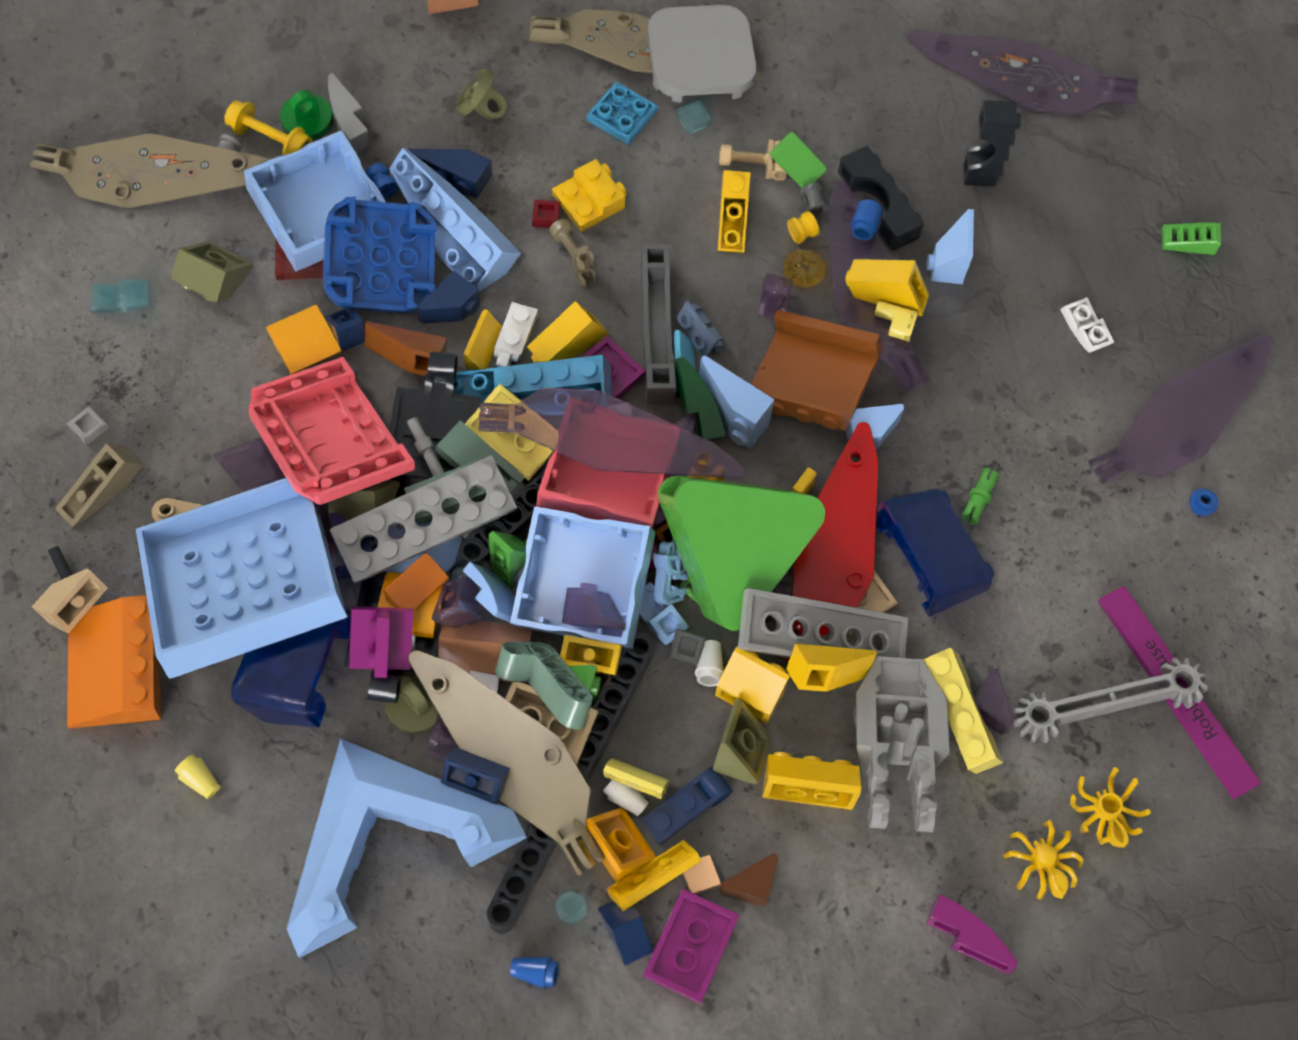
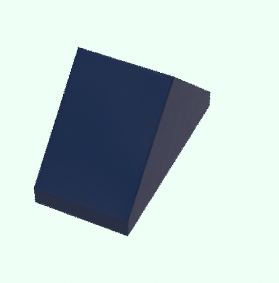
M344 308L324 317L341 352L365 342L362 320L352 309Z
M612 901L598 908V912L624 966L653 953L641 916L633 905L622 911Z

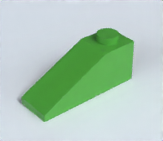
M492 531L488 535L491 568L512 588L515 585L513 581L515 575L525 567L527 540L521 541L516 535Z

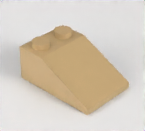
M512 682L505 699L558 735L577 765L598 711L590 708L584 728H568L556 719L533 687L521 682Z

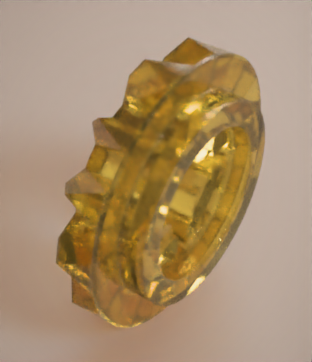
M798 248L796 252H789L784 260L783 272L787 280L799 287H812L820 283L824 278L826 261L821 259L820 253H813L811 248L807 251ZM801 261L809 266L808 274L803 267H800Z

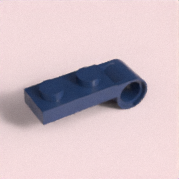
M714 766L702 772L641 819L660 845L707 809L717 806L733 792L732 788L720 773L713 770Z

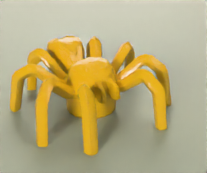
M1114 767L1108 777L1109 793H1107L1106 789H1103L1102 795L1097 791L1096 798L1085 792L1083 788L1085 778L1081 776L1077 783L1079 793L1083 798L1093 802L1094 805L1079 807L1076 804V796L1074 794L1071 796L1070 805L1079 813L1095 811L1093 815L1082 823L1081 833L1088 832V826L1100 818L1097 830L1099 844L1103 845L1109 842L1112 846L1123 848L1129 842L1127 832L1133 836L1143 832L1142 828L1133 830L1121 814V812H1125L1134 817L1141 818L1151 813L1149 809L1135 811L1123 806V802L1129 798L1138 784L1137 778L1132 779L1124 794L1119 797L1114 792V779L1119 769ZM1106 821H1108L1106 837L1103 838Z
M1051 820L1042 823L1045 828L1049 827L1047 842L1045 843L1043 838L1040 839V843L1035 840L1033 841L1035 848L1023 833L1017 831L1010 834L1011 839H1021L1032 853L1028 855L1011 850L1002 855L1004 859L1017 857L1031 862V865L1025 869L1016 885L1018 890H1022L1030 873L1036 870L1040 876V891L1036 896L1037 899L1041 900L1043 898L1047 882L1052 894L1057 898L1063 899L1069 886L1068 877L1056 867L1070 874L1072 878L1070 882L1071 888L1076 886L1078 878L1074 870L1059 862V860L1076 858L1077 866L1080 869L1083 865V857L1074 851L1058 854V851L1069 843L1072 835L1070 830L1063 832L1064 838L1054 847H1052L1055 828Z

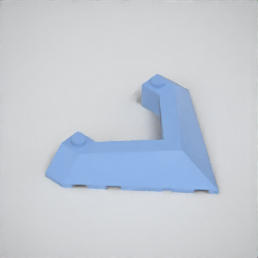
M340 738L287 926V931L298 957L301 958L357 928L345 900L350 889L348 886L354 871L358 869L366 848L365 842L370 829H373L377 817L385 820H394L404 823L406 826L427 832H435L454 839L464 859L470 867H473L527 838L513 809L498 803H491L442 784L438 778Z

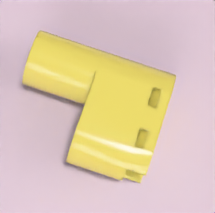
M878 301L874 316L892 321L888 336L909 342L918 312Z

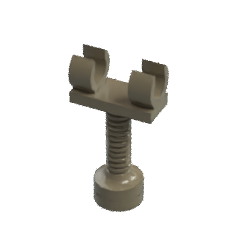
M566 219L555 221L551 225L549 232L556 242H563L572 256L574 276L578 278L579 285L587 288L585 277L592 278L594 284H596V273L591 269V264L593 267L595 265L594 254L589 251L587 245L580 248L571 237L573 229Z

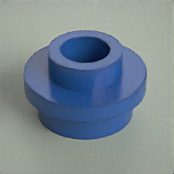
M1197 489L1189 498L1190 508L1198 516L1211 515L1218 508V498L1208 489ZM1201 498L1206 500L1208 504H1204L1201 501Z

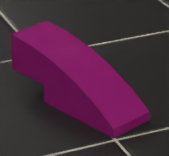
M941 894L937 897L926 924L954 936L951 949L1007 974L1012 973L1018 965L1017 960L993 930L960 904Z

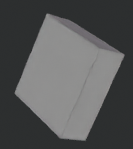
M90 406L67 422L68 427L86 445L109 429L108 424Z

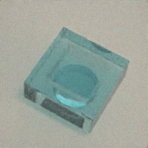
M700 100L678 108L676 112L677 118L688 134L711 125L712 119Z

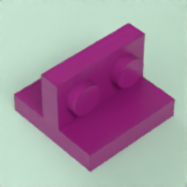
M351 607L349 669H374V677L387 678V670H410L411 664L408 657L412 648L413 608Z

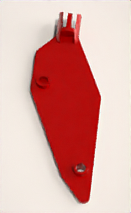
M866 422L857 424L818 496L825 509V519L821 527L794 561L792 596L858 608L874 578L878 457L870 425ZM856 457L859 462H853L850 458ZM795 620L792 625L795 635L801 636L803 626L799 621ZM824 625L819 629L820 637L830 633L829 629Z

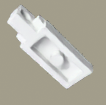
M514 302L511 303L495 345L494 356L498 357L497 367L510 366L512 361L518 362L522 359L538 317V309Z

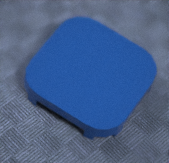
M356 196L345 197L344 200L335 204L328 213L324 230L323 285L329 299L339 307L352 310L403 314L418 311L417 306L434 291L436 285L434 284L436 220L433 221L430 214L420 207L421 204L410 202L409 205L356 200Z

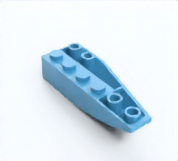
M603 355L456 372L454 393L481 397L482 405L494 389L501 384L539 416L546 417L564 416L570 398L608 408L612 393L611 364Z

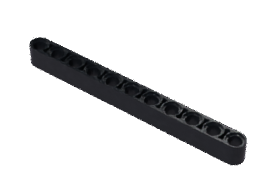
M645 633L635 634L633 648L642 646L647 652L639 655L634 653L632 648L624 647L620 655L617 674L609 675L592 709L598 711L594 723L604 722L608 728L599 732L592 727L584 748H591L594 754L589 758L581 756L578 761L577 767L587 784L651 662L653 641ZM623 671H629L633 673L634 677L630 680H625L619 674ZM610 696H615L621 702L618 705H609L606 699ZM533 824L526 833L527 838L523 839L488 906V924L496 933H507L515 926L557 844V841L551 837L543 839L537 836L536 833L539 828ZM528 854H533L539 858V862L529 867L523 864L522 859ZM513 882H521L525 888L520 894H511L507 890L508 886ZM498 910H506L510 913V918L504 923H498L493 919V915Z

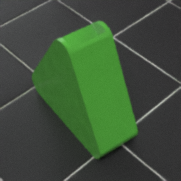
M671 476L665 479L658 490L659 503L703 616L731 631L740 630L744 589L751 588L772 592L825 519V509L818 498L790 490L685 476Z

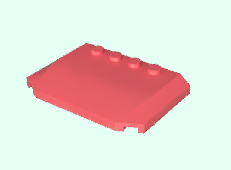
M344 357L251 388L252 398L249 404V416L293 490L309 500L322 505L415 470L414 460L402 443L397 444L356 383L355 373Z

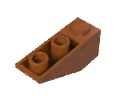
M366 321L364 347L409 373L425 376L428 373L429 353H446L447 338Z

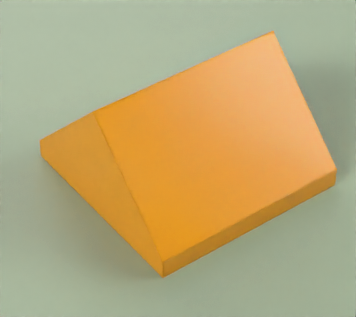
M624 808L586 819V828L605 859L602 863L616 883L657 857Z

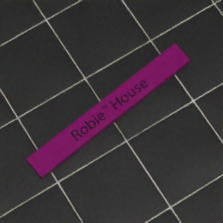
M1125 586L1100 598L1098 603L1150 678L1163 675L1160 669L1164 663L1170 665L1174 657ZM1175 678L1178 686L1188 688L1185 680ZM1203 699L1200 703L1193 701L1191 708H1186L1183 703H1181L1179 708H1174V700H1165L1233 800L1261 784Z

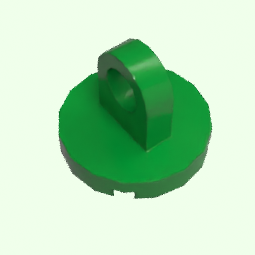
M310 90L297 92L284 103L280 110V122L284 132L288 135L296 127H301L305 130V134L313 140L319 139L329 131L330 124L333 121V114L329 103L323 97L313 94Z

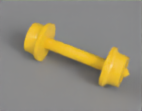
M236 100L230 104L226 111L225 124L231 127L236 135H242L249 128H252L283 144V156L294 153L313 142V139L306 135L305 130L301 127H296L287 135L255 119V105L251 102L243 103Z

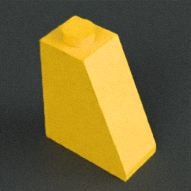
M854 259L851 269L846 274V284L854 298L878 304V301H883L917 311V316H923L929 293L916 261Z
M575 301L527 347L533 353L530 358L534 363L571 359L579 356L610 333L592 313Z

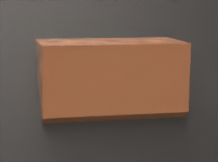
M445 617L439 635L438 658L456 664L469 674L470 670L496 675L495 669L502 644L505 642H531L533 630L519 628L509 623ZM499 678V682L512 683V681Z

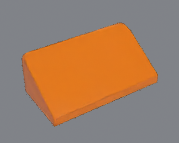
M424 553L384 590L385 599L394 608H413L414 612L449 580V577L430 555Z

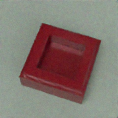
M534 200L532 227L550 228L555 221L559 220L561 201Z

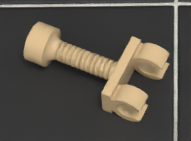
M769 139L766 154L738 152L732 149V145L721 144L719 165L730 166V163L734 160H738V162L764 163L766 165L765 179L784 180L787 173L777 162L773 163V158L769 155L781 140L774 142V140Z

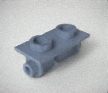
M689 300L686 301L676 319L702 357L704 355L708 357L713 349L716 352L721 351L725 346L723 344V337L719 335L715 327L707 328L711 322L701 306H697L695 303L691 304Z

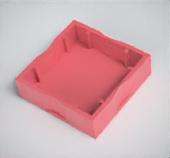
M570 398L559 428L556 449L549 458L538 491L536 507L575 513L584 518L594 520L610 519L645 525L653 529L660 506L658 490L662 482L668 478L681 428L644 418L624 416L608 408Z

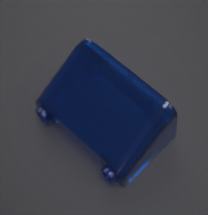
M933 488L892 497L880 502L876 512V527L880 533L888 530L886 535L889 539L894 537L918 578L919 584L917 588L919 592L924 591L927 601L922 603V606L928 617L989 590L992 585V578L994 577L992 567L989 563L984 562L953 511L950 498L945 491Z
M345 609L347 618L244 653L231 688L233 701L265 723L319 728L326 711V703L324 697L315 688L334 638H350L351 610Z

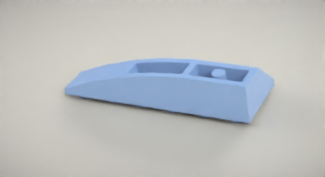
M402 148L389 170L409 204L410 202L421 204L420 207L430 214L433 221L436 220L435 251L439 258L452 272H457L476 286L479 292L506 275L520 256L519 250L450 183L409 150Z

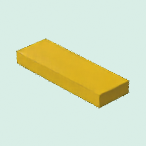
M682 840L609 887L607 892L619 908L625 911L701 861L700 856L685 840Z

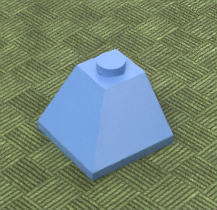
M968 209L937 242L933 254L928 255L927 270L931 271V281L963 284L973 257L974 209Z

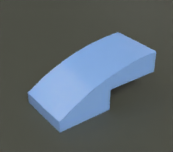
M651 582L647 583L644 588L639 618L661 642L667 645L673 640L677 628L685 631L689 626L672 604L665 605L655 601L654 585Z

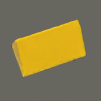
M486 309L482 311L463 353L465 367L470 370L487 369L502 329L501 324Z

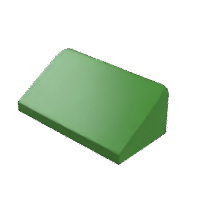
M794 132L787 134L769 153L801 188L814 183L827 170V167Z

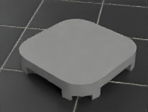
M727 5L670 7L657 11L650 18L647 42L649 44L653 71V85L656 91L660 90L663 94L672 97L671 102H682V96L731 93L733 100L741 98L742 93L754 85L756 60L751 32L746 16L739 9Z

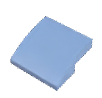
M469 562L463 569V572L482 588L475 599L495 617L510 622L515 596L509 587L496 573Z

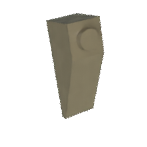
M106 443L55 509L73 528H77L124 490L144 464L127 446Z

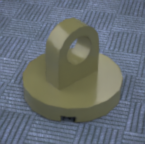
M487 68L481 69L476 74L478 80L475 83L472 81L468 83L456 102L457 107L455 109L462 116H466L474 109L484 118L495 120L505 114L507 104L504 97L490 87L494 79V73ZM489 99L497 103L498 110L496 113L489 110Z
M417 675L403 678L402 685L399 688L400 694L397 703L385 702L386 715L390 723L402 733L425 734L434 729L442 720Z

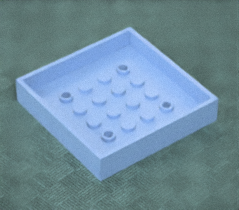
M287 478L136 529L155 653L169 679L347 618L318 504L295 492Z

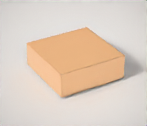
M710 855L700 858L701 861L683 872L689 892L695 895L721 885Z

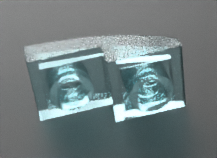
M120 279V285L91 283V313L126 312L149 306V281Z

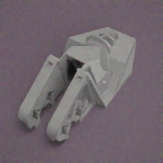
M878 656L856 692V706L852 714L856 728V748L864 776L869 828L886 829L888 823L890 803L889 799H886V787L889 778L887 764L909 765L907 780H909L915 831L932 833L937 803L932 802L934 783L936 781L935 769L950 752L947 699L923 659Z

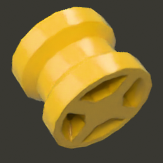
M809 211L802 213L799 218L793 217L787 221L788 231L797 244L804 242L807 237L813 238L819 235L818 223Z

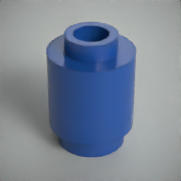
M867 199L858 203L851 222V233L855 238L870 240L876 234L883 214V209L878 202Z

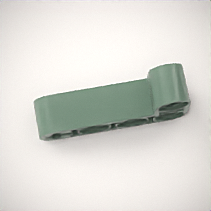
M540 642L503 643L495 674L506 681L529 682L562 725L571 729L584 728L593 696L556 650L548 644Z

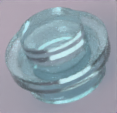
M574 891L563 893L556 901V914L565 923L573 924L579 922L585 916L587 910L584 897Z

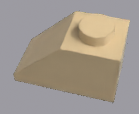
M85 569L51 584L34 603L32 608L50 625L69 633L108 587L89 569Z

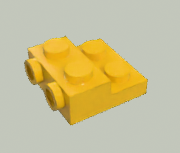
M597 159L574 170V177L552 188L553 197L556 201H561V207L580 232L625 208V196L627 193L621 182L615 183L611 178L612 173L606 163L601 165Z

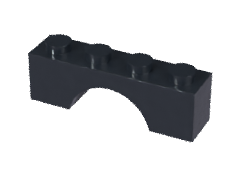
M983 101L978 116L979 138L988 142L977 147L968 148L963 162L964 185L995 187L998 177L1003 175L1004 161L1009 159L1010 145L1013 146L1015 142V130L1020 129L1021 113H1017L1016 101Z
M865 146L841 157L838 174L850 192L869 193L883 204L886 213L882 216L878 232L891 251L918 240L923 227L922 218L911 208L907 196L899 191L893 176L885 171L878 155L873 154L871 149Z

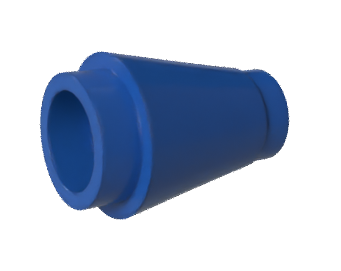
M552 957L513 958L510 968L511 977H516L543 989H547V987L554 988L557 983L559 962L552 961Z

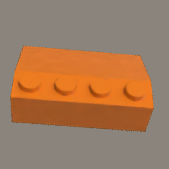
M146 595L122 597L92 606L68 633L67 727L70 729L161 720V664L155 653Z

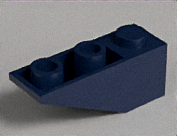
M407 149L463 195H470L477 199L492 177L491 160L468 149Z

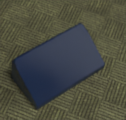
M454 748L445 757L441 783L497 804L508 778L510 768L462 749Z

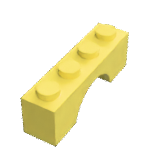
M950 647L925 658L926 666L947 699L948 721L968 770L978 774L1004 763L993 735L987 728L977 708L970 688V679L960 655Z

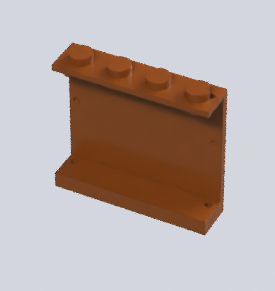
M777 310L773 318L776 333L751 385L774 399L772 412L776 415H787L795 417L802 422H814L828 429L846 431L883 352L880 334Z

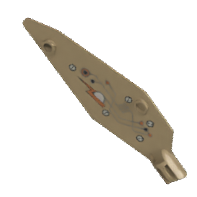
M148 133L69 149L36 142V148L39 150H34L33 157L36 160H31L30 167L62 174L79 198L131 209L243 187L246 185L244 171L269 161L271 158ZM238 163H243L240 168H236Z

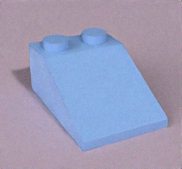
M704 355L701 358L699 375L715 400L724 430L734 443L740 446L744 445L751 450L769 426L774 399Z

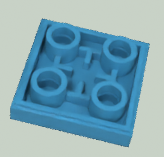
M616 81L586 115V120L629 146L658 112V105Z

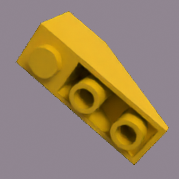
M723 171L718 251L744 253L750 172Z
M795 644L786 670L799 690L827 692L865 679L874 663L877 652L876 650Z

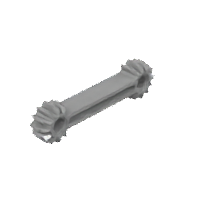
M1176 657L1171 660L1170 665L1164 663L1160 669L1163 675L1052 702L1046 700V692H1043L1039 699L1032 692L1029 694L1028 700L1021 698L1018 701L1019 707L1013 710V715L1017 717L1013 725L1014 727H1023L1019 735L1024 737L1029 733L1031 735V743H1035L1038 736L1043 743H1047L1049 735L1054 738L1059 735L1060 732L1056 726L1166 699L1174 700V708H1179L1181 703L1186 708H1191L1193 701L1200 703L1203 699L1202 693H1206L1208 690V685L1203 683L1207 679V674L1198 673L1201 667L1200 664H1196L1194 667L1190 666L1189 658H1185L1181 664ZM1175 678L1185 680L1188 688L1178 686ZM1155 688H1162V689H1159V690H1155V691H1151V692L1142 693V694H1138V695H1134V696L1128 697V695H1130V694L1139 693V692H1143V691H1147V690H1151V689H1155ZM1089 704H1092V705H1093V706H1089V707H1085V708H1080V709H1076V710H1072V711H1068V712H1064V713H1058V712H1060V711H1064V710H1068V709H1072V708H1076V707H1081V706H1085V705H1089ZM1034 712L1041 713L1045 717L1046 722H1036L1031 714Z

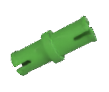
M983 469L976 487L971 489L969 493L970 500L961 515L965 522H968L973 513L970 524L976 525L979 523L984 507L989 505L992 499L991 492L999 479V474L994 470L990 479L987 480L991 469Z

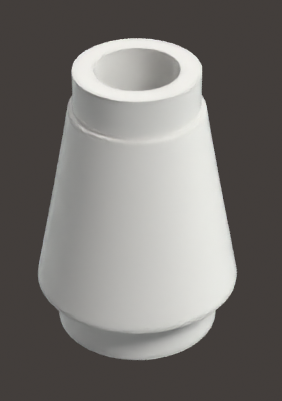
M708 640L704 642L695 675L698 683L701 685L717 686L724 672L721 643L715 640Z
M611 780L603 790V793L608 796L607 800L634 813L637 817L649 803L644 799L645 797L639 790Z

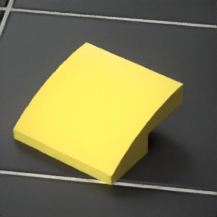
M611 758L603 770L604 777L659 799H662L664 793L666 794L670 784L668 779L615 758Z

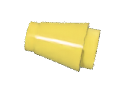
M194 754L185 758L175 769V772L179 775L178 780L204 796L207 800L221 788L202 758H197Z

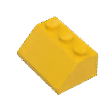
M775 752L773 755L768 754L765 763L762 798L851 810L855 806L861 794L859 766L852 765L847 760H835L832 763L822 761L821 758L816 756H805L801 759L791 757V754L786 752Z

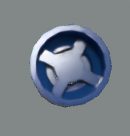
M376 163L364 171L369 179L375 183L384 200L391 198L397 192L398 184L393 177L389 176L390 172L385 164Z

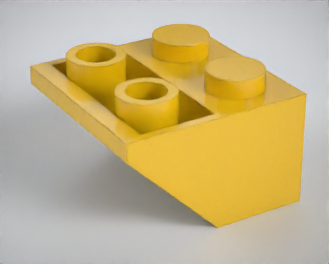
M736 647L720 678L715 696L731 705L734 704L736 699L740 698L756 719L767 724L784 696L790 675L778 664H768L759 659L760 657L757 653L740 650Z

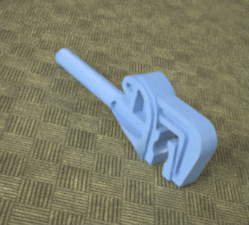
M674 539L671 542L663 541L659 546V554L653 553L654 565L657 569L654 599L657 603L670 605L684 600V594H686V589L670 585L671 579L688 580V575Z

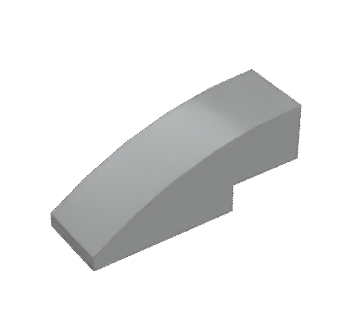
M331 73L328 75V90L333 118L338 132L342 130L357 154L370 146L368 130L363 125L362 107L337 77Z

